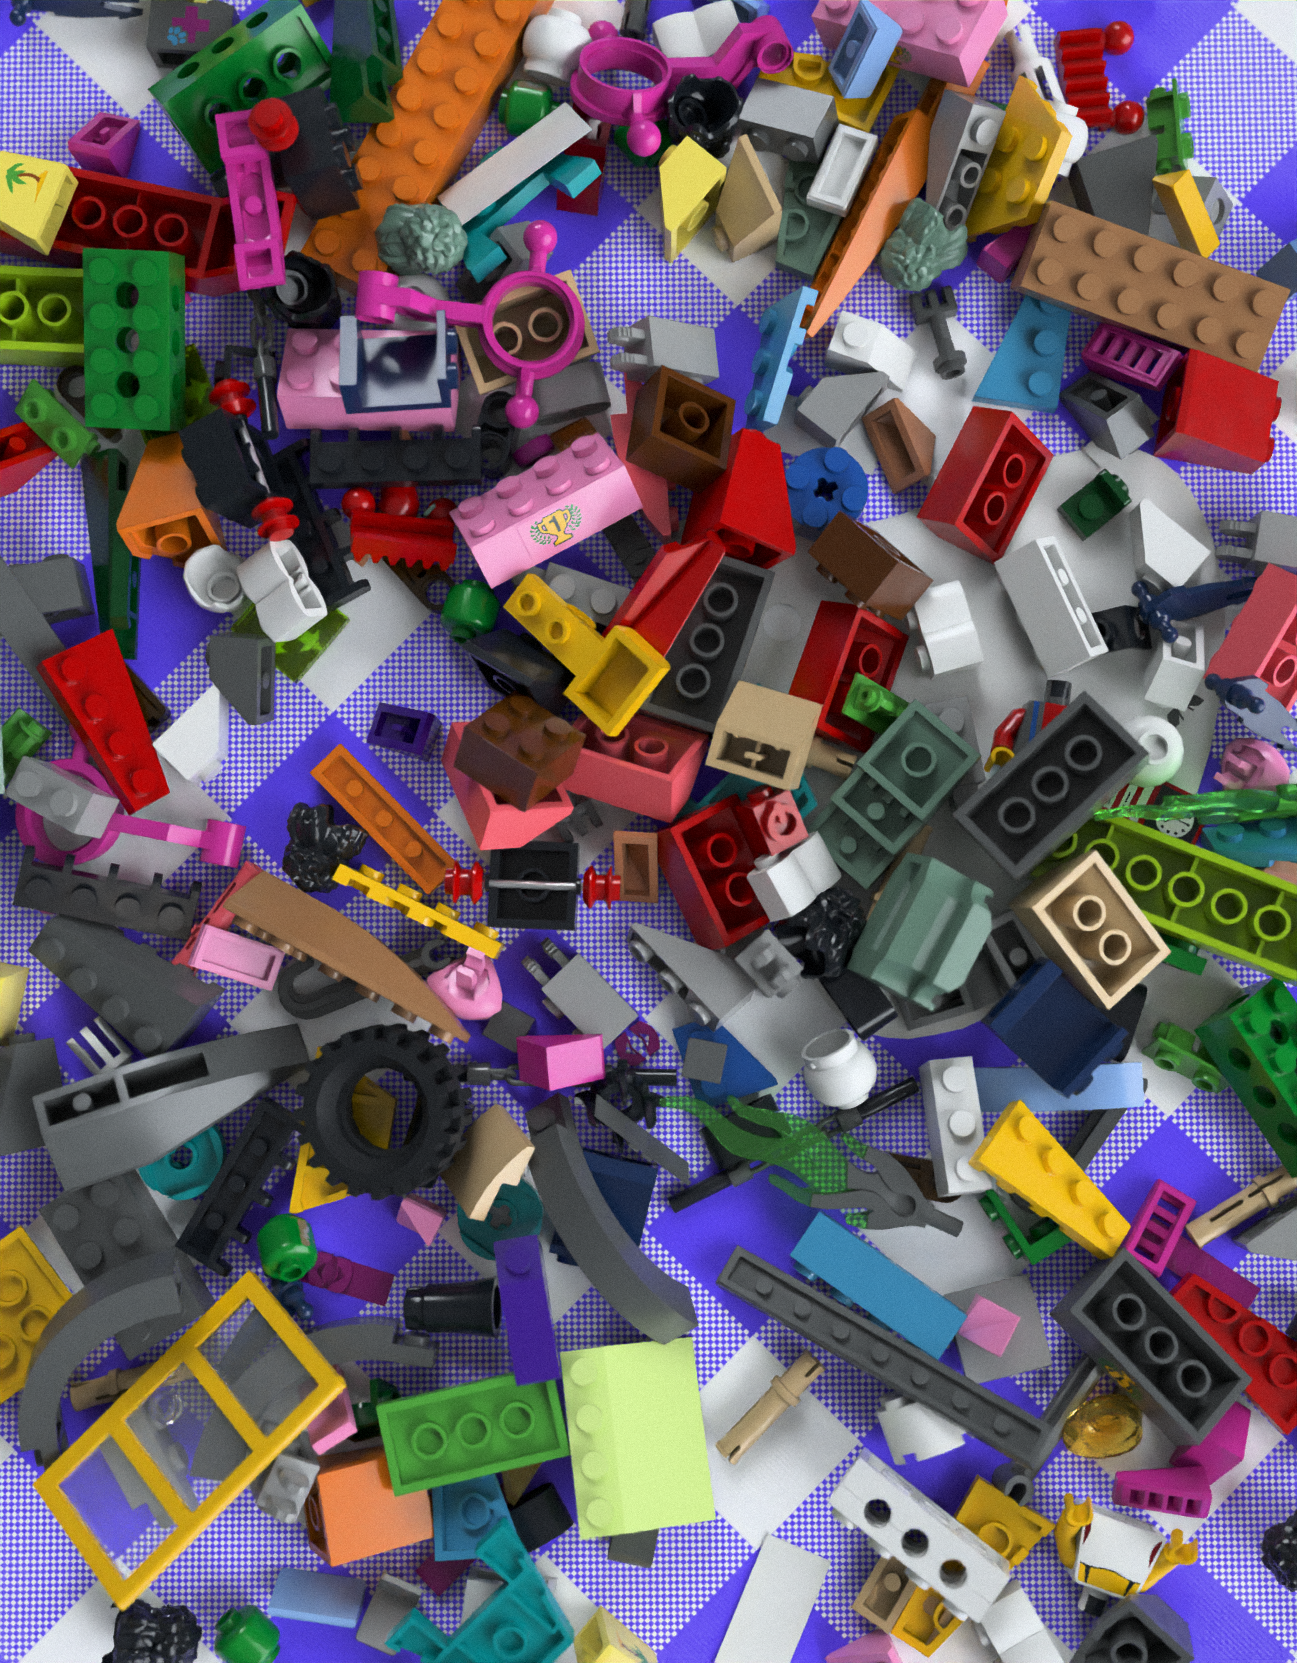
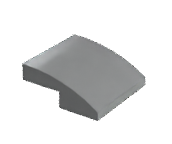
M1028 1273L943 1295L946 1299L967 1312L977 1293L1020 1317L1001 1357L992 1354L956 1333L954 1336L955 1347L964 1376L978 1384L1052 1366L1043 1323Z

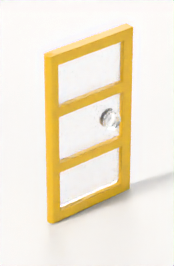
M248 1270L32 1485L119 1609L125 1610L347 1385L344 1382V1378L338 1375L256 1273Z

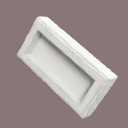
M838 124L807 194V205L846 218L878 146V136Z

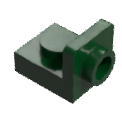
M1103 469L1092 481L1061 504L1057 510L1084 542L1122 512L1132 500L1128 496L1129 489L1125 482L1118 475H1111L1107 469Z
M381 1378L369 1381L370 1403L361 1402L352 1405L357 1432L346 1438L347 1440L357 1443L382 1436L376 1406L381 1402L402 1398L395 1385Z

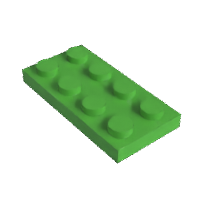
M513 1371L381 1402L376 1406L394 1497L571 1455L556 1380L517 1387Z

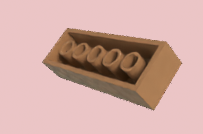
M1053 200L1045 203L1038 222L1033 223L1009 288L1010 290L1097 322L1122 328L1184 354L1189 349L1200 350L1258 373L1291 290Z

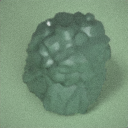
M921 198L912 199L897 225V230L892 233L879 251L876 263L880 268L882 279L898 290L907 289L908 291L920 292L922 289L928 288L933 279L938 278L942 274V271L960 266L968 252V245L966 243L968 228L961 224L952 231L947 230L943 223V215L932 205L922 201Z
M396 203L389 205L382 222L375 230L380 260L399 275H416L422 271L425 274L432 273L434 275L443 272L447 273L462 260L468 242V236L465 230L462 229V223L456 213L450 209L448 210L446 206L420 203L408 205Z

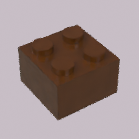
M661 365L636 393L625 461L693 492L702 493L726 470L736 400Z
M841 510L808 550V553L819 562L815 569L833 584L839 582L847 589L844 593L846 598L862 610L868 608L881 619L887 614L901 621L934 581L877 530Z
M515 690L464 727L453 767L525 813L573 775L586 735L571 726L564 719L555 716L535 703L531 698Z

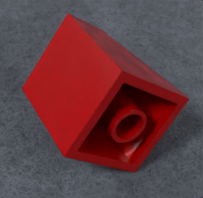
M1189 349L1165 383L1153 456L1252 475L1262 465L1269 462L1274 450L1275 440L1273 437H1270L1272 422L1277 420L1281 409L1282 399L1277 396L1279 381L1200 350Z
M741 428L731 435L726 470L702 493L693 492L680 543L681 546L703 539L706 536V532L712 530L719 535L725 545V556L764 569H769L795 555L796 542L780 444L767 439L762 432L755 429Z

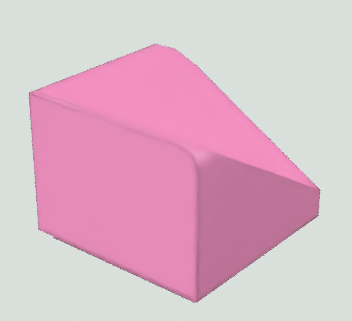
M409 1193L400 1205L396 1220L400 1225L420 1234L424 1242L430 1246L435 1240L448 1212H446V1209L414 1193Z
M976 1293L966 1312L968 1317L957 1334L992 1354L1001 1357L1020 1317Z

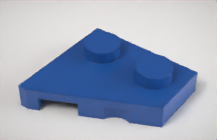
M695 1021L672 1029L683 1063L689 1037L728 1045L720 1084L689 1078L699 1111L778 1085L776 1078L723 1025L715 1032L707 1025L701 1026Z

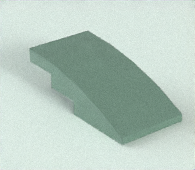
M914 699L856 763L858 767L829 798L831 802L806 828L808 834L818 831L834 862L863 888L869 891L926 826L982 756L917 699Z

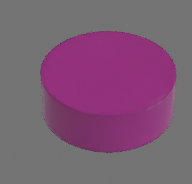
M546 433L521 446L512 454V457L520 469H527L541 458L552 454L555 450V445Z

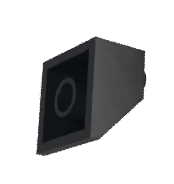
M502 628L466 640L462 645V649L486 687L501 696L506 697L516 690L524 696L531 698L535 703L557 717L569 703L570 699L564 694V691L576 676L553 654L551 655L544 651L541 644L529 634L522 632L519 636L506 628Z

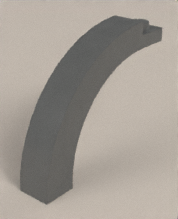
M556 1093L526 1112L525 1115L531 1137L530 1141L535 1146V1150L528 1162L534 1184L564 1245L592 1285L623 1318L639 1331L663 1345L699 1326L688 1286L676 1281L663 1272L637 1247L619 1224L604 1200L584 1157L569 1098Z
M176 1249L150 1254L129 1261L104 1273L74 1294L55 1313L42 1331L27 1366L18 1413V1436L21 1452L34 1450L37 1467L44 1466L46 1471L70 1447L62 1416L61 1395L71 1374L80 1362L102 1342L130 1326L152 1318L181 1313L183 1283Z
M352 1317L331 1321L304 1331L330 1365L357 1360H378L433 1368L438 1359L440 1342L430 1341V1335L423 1332L406 1331L404 1336H399L400 1318ZM283 1342L255 1363L230 1390L258 1425L273 1400L290 1385L309 1375V1372ZM219 1407L215 1410L204 1431L196 1452L191 1476L224 1481L247 1458L249 1445Z

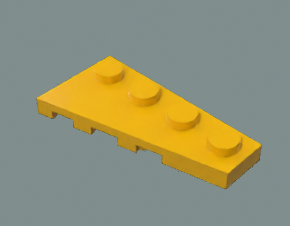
M340 864L332 880L344 886H351L363 892L365 896L390 908H395L430 928L433 927L439 930L440 933L468 947L481 951L492 959H498L505 945L496 940L500 932L476 921L472 928L458 921L461 915L460 912L440 902L437 903L434 909L420 902L423 896L422 893L402 883L399 884L396 890L382 883L384 874L364 864L361 865L359 871Z
M1021 1100L1008 1103L967 1163L978 1172L986 1171L996 1178L995 1184L1007 1193H1016L1030 1203L1029 1209L1040 1217L1048 1216L1059 1224L1061 1232L1100 1260L1113 1258L1131 1228L1126 1219Z
M976 1475L953 1515L956 1520L1007 1559L1010 1570L1015 1565L1018 1566L1030 1554L1029 1550L1043 1536L1046 1537L1056 1527L1052 1520L1026 1504L1019 1506L1010 1495L1005 1496L994 1484L979 1475ZM954 1559L943 1563L944 1567L948 1570L955 1567L956 1571H960L965 1567L960 1561ZM917 1585L890 1633L925 1656L930 1657L964 1621L953 1615L950 1622L942 1628L939 1620L946 1610L942 1603L945 1597L931 1586L924 1590ZM927 1597H935L939 1600V1603L934 1608L933 1615L927 1614L923 1609V1602ZM936 1627L939 1633L928 1644H926L930 1635Z

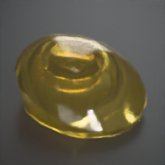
M1119 1394L1097 1396L1079 1405L1069 1415L1062 1429V1440L1066 1448L1077 1456L1089 1459H1105L1131 1452L1140 1444L1143 1438L1142 1411L1128 1396Z

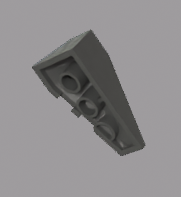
M1129 1594L1096 1619L1069 1663H1190L1195 1657L1189 1625L1158 1595Z

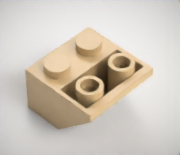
M739 680L717 721L705 765L785 790L798 789L823 704Z

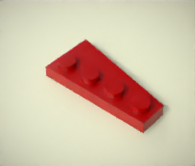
M113 628L45 659L36 666L39 674L129 816L170 793Z
M1188 1272L1169 1293L1253 1379L1245 1388L1243 1394L1280 1433L1288 1436L1297 1426V1341L1279 1331L1276 1326L1265 1319L1253 1314L1244 1308L1241 1303L1195 1273Z

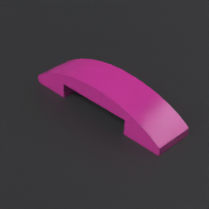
M252 109L215 115L221 159L226 168L236 244L233 245L241 291L286 284L283 240L269 151L260 146L249 128L248 117Z

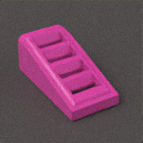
M1033 224L1024 227L1015 226L986 245L981 250L976 262L978 267L999 284L1001 282L1004 283L1019 264Z
M1100 323L1083 349L1081 358L1089 371H1093L1106 378L1160 392L1181 360L1182 355L1177 350L1122 328ZM1122 351H1125L1120 360L1117 361ZM1139 355H1142L1137 364L1135 365V367L1133 368L1132 366L1134 365ZM1154 359H1157L1158 362L1150 374H1147L1146 371Z
M1157 1179L1132 1220L1131 1228L1119 1248L1125 1247L1154 1278L1160 1277L1197 1201L1161 1179ZM1161 1198L1178 1208V1213L1174 1215L1157 1205L1159 1199ZM1153 1214L1170 1224L1169 1229L1166 1230L1149 1220L1151 1215ZM1145 1230L1161 1239L1162 1241L1159 1246L1141 1236L1143 1231ZM1137 1246L1153 1256L1149 1260L1135 1252V1247Z
M1201 1465L1117 1471L1111 1495L1113 1504L1193 1518H1208L1212 1502L1211 1488L1204 1466Z

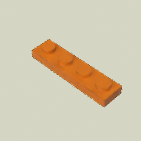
M340 743L309 772L363 829H366L369 835L427 895H431L445 881L446 868L453 869L455 860L344 745Z

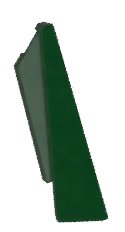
M334 0L330 103L334 101L337 103L343 123H389L395 117L387 84L392 87L403 78L394 0Z
M108 448L84 457L81 460L99 629L101 634L113 628L123 659L137 660L141 558L132 555L116 527V522L128 494L129 460L117 448Z

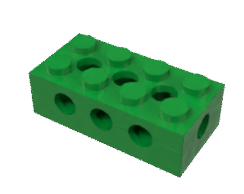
M269 0L148 88V91L194 158L211 175L225 165L220 154L215 120L216 114L250 110L264 99L278 98L318 86L325 92L330 88L332 55L298 0ZM284 54L282 60L278 62L280 56ZM251 78V80H250V82L248 83V85L245 86V87H243L244 84H245V82H246L248 79ZM217 103L215 109L209 112L210 108Z
M83 248L85 427L159 431L182 430L186 427L185 256L169 251ZM137 288L139 299L137 304L133 306L131 294ZM137 332L139 345L134 351L131 339L133 334ZM135 376H137L140 383V388L136 395L132 390V381Z
M1270 977L1239 990L1198 1025L1194 1031L1290 1176L1295 1178L1297 1177V1002L1283 981Z

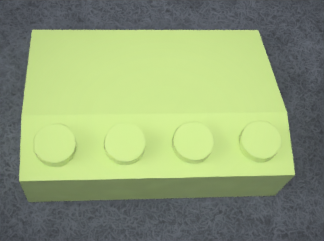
M692 1337L677 1338L665 1345L657 1341L560 1352L580 1540L716 1520Z

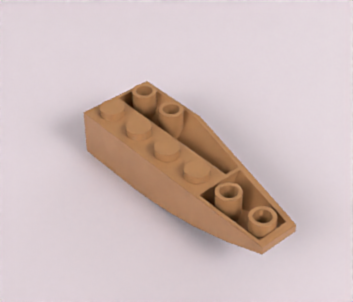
M263 870L227 898L223 904V908L235 914L232 920L233 924L305 963L308 956L321 962L318 971L341 983L344 976L358 983L354 991L375 1003L378 1002L381 996L395 1003L391 1012L413 1024L417 1017L431 1023L427 1032L451 1044L454 1037L467 1043L471 1035L454 1013L411 966L382 941L346 916Z

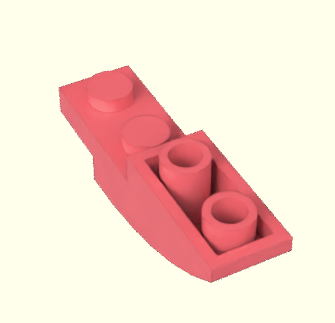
M624 372L627 413L610 415L615 450L618 458L625 465L643 505V508L638 510L639 514L652 533L665 545L672 543L671 532H680L678 506L669 507L668 491L676 490V483L625 461L636 393L643 385L642 382L627 380V373Z

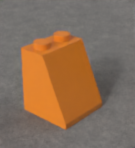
M384 1445L316 1457L320 1469L306 1497L303 1508L309 1547L329 1566H338L434 1537L432 1495H428L426 1489L394 1497Z

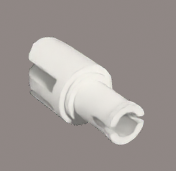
M1029 24L1017 26L1022 43H1020L1018 36L1016 37L1014 29L1009 30L1005 35V40L1009 45L1016 66L1011 74L1013 86L1015 87L1019 75L1024 76L1035 82L1038 86L1036 88L1037 93L1043 100H1047L1041 83L1047 79L1054 101L1066 104L1051 60L1039 55L1031 26Z
M100 1015L94 1019V1022L103 1031L108 1040L121 1052L118 1056L114 1058L87 1026L79 1032L107 1063L102 1069L97 1066L91 1059V1056L73 1037L66 1042L68 1047L94 1076L131 1064L130 1062L133 1060L131 1056L134 1053Z

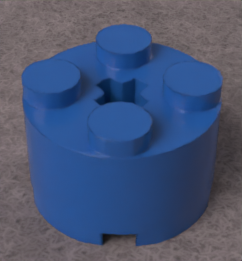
M840 447L815 448L801 454L791 463L785 473L794 534L815 542L840 510L857 520L860 519L867 502L868 482L860 464L846 450ZM822 490L824 494L829 493L831 495L830 501L826 502L823 496L816 498V492Z

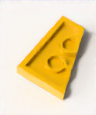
M794 52L791 63L783 71L776 74H767L760 70L757 76L759 78L834 96L839 124L870 133L898 78L901 68L886 65L871 96L868 98H843L828 70L831 62H825L820 55Z

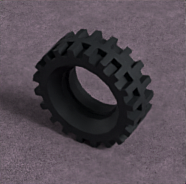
M397 1023L389 1026L378 1024L350 1031L340 1035L338 1040L322 1046L319 1049L322 1055L318 1059L308 1061L304 1070L310 1076L306 1082L297 1084L295 1094L304 1097L303 1107L293 1110L294 1120H304L306 1133L297 1136L300 1146L307 1143L311 1144L315 1155L308 1162L313 1169L322 1165L328 1169L330 1173L325 1181L332 1187L344 1183L348 1185V1195L358 1197L368 1193L371 1194V1200H382L390 1195L399 1197L436 1179L439 1173L450 1168L455 1162L452 1158L455 1152L464 1148L467 1138L462 1136L463 1128L472 1124L473 1113L465 1112L464 1100L472 1097L470 1087L462 1089L457 1077L465 1071L460 1063L452 1066L445 1057L450 1049L444 1043L434 1045L428 1041L431 1033L423 1029L413 1032L407 1030V1024ZM389 1068L404 1074L414 1084L422 1101L423 1119L419 1132L408 1145L400 1149H383L373 1145L360 1133L353 1118L352 1097L355 1087L365 1074L374 1069Z

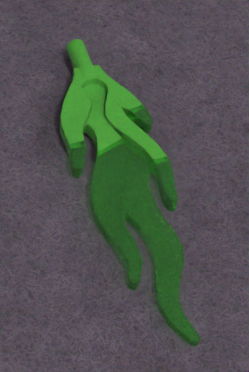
M1297 784L1275 785L1277 792L1259 789H1235L1182 796L1168 795L1162 797L1164 806H1122L1095 812L1093 816L1095 821L1118 817H1138L1158 821L1197 817L1199 825L1244 823L1270 818H1296Z

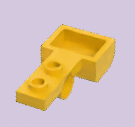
M528 573L503 606L576 676L564 691V694L607 736L619 735L671 668L668 661L657 650L629 627L615 625L606 638L602 637L595 630L597 628L595 622L577 607L566 603L536 574Z

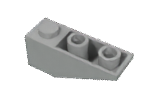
M945 89L930 130L926 203L932 205L943 215V223L946 229L952 231L959 225H965L1006 111L977 96Z
M637 922L630 926L626 941L629 943L628 948L632 955L642 964L647 962L658 973L657 979L662 987L672 995L678 994L688 1005L687 1011L689 1015L699 1025H707L715 1032L751 1000L757 986L727 955Z

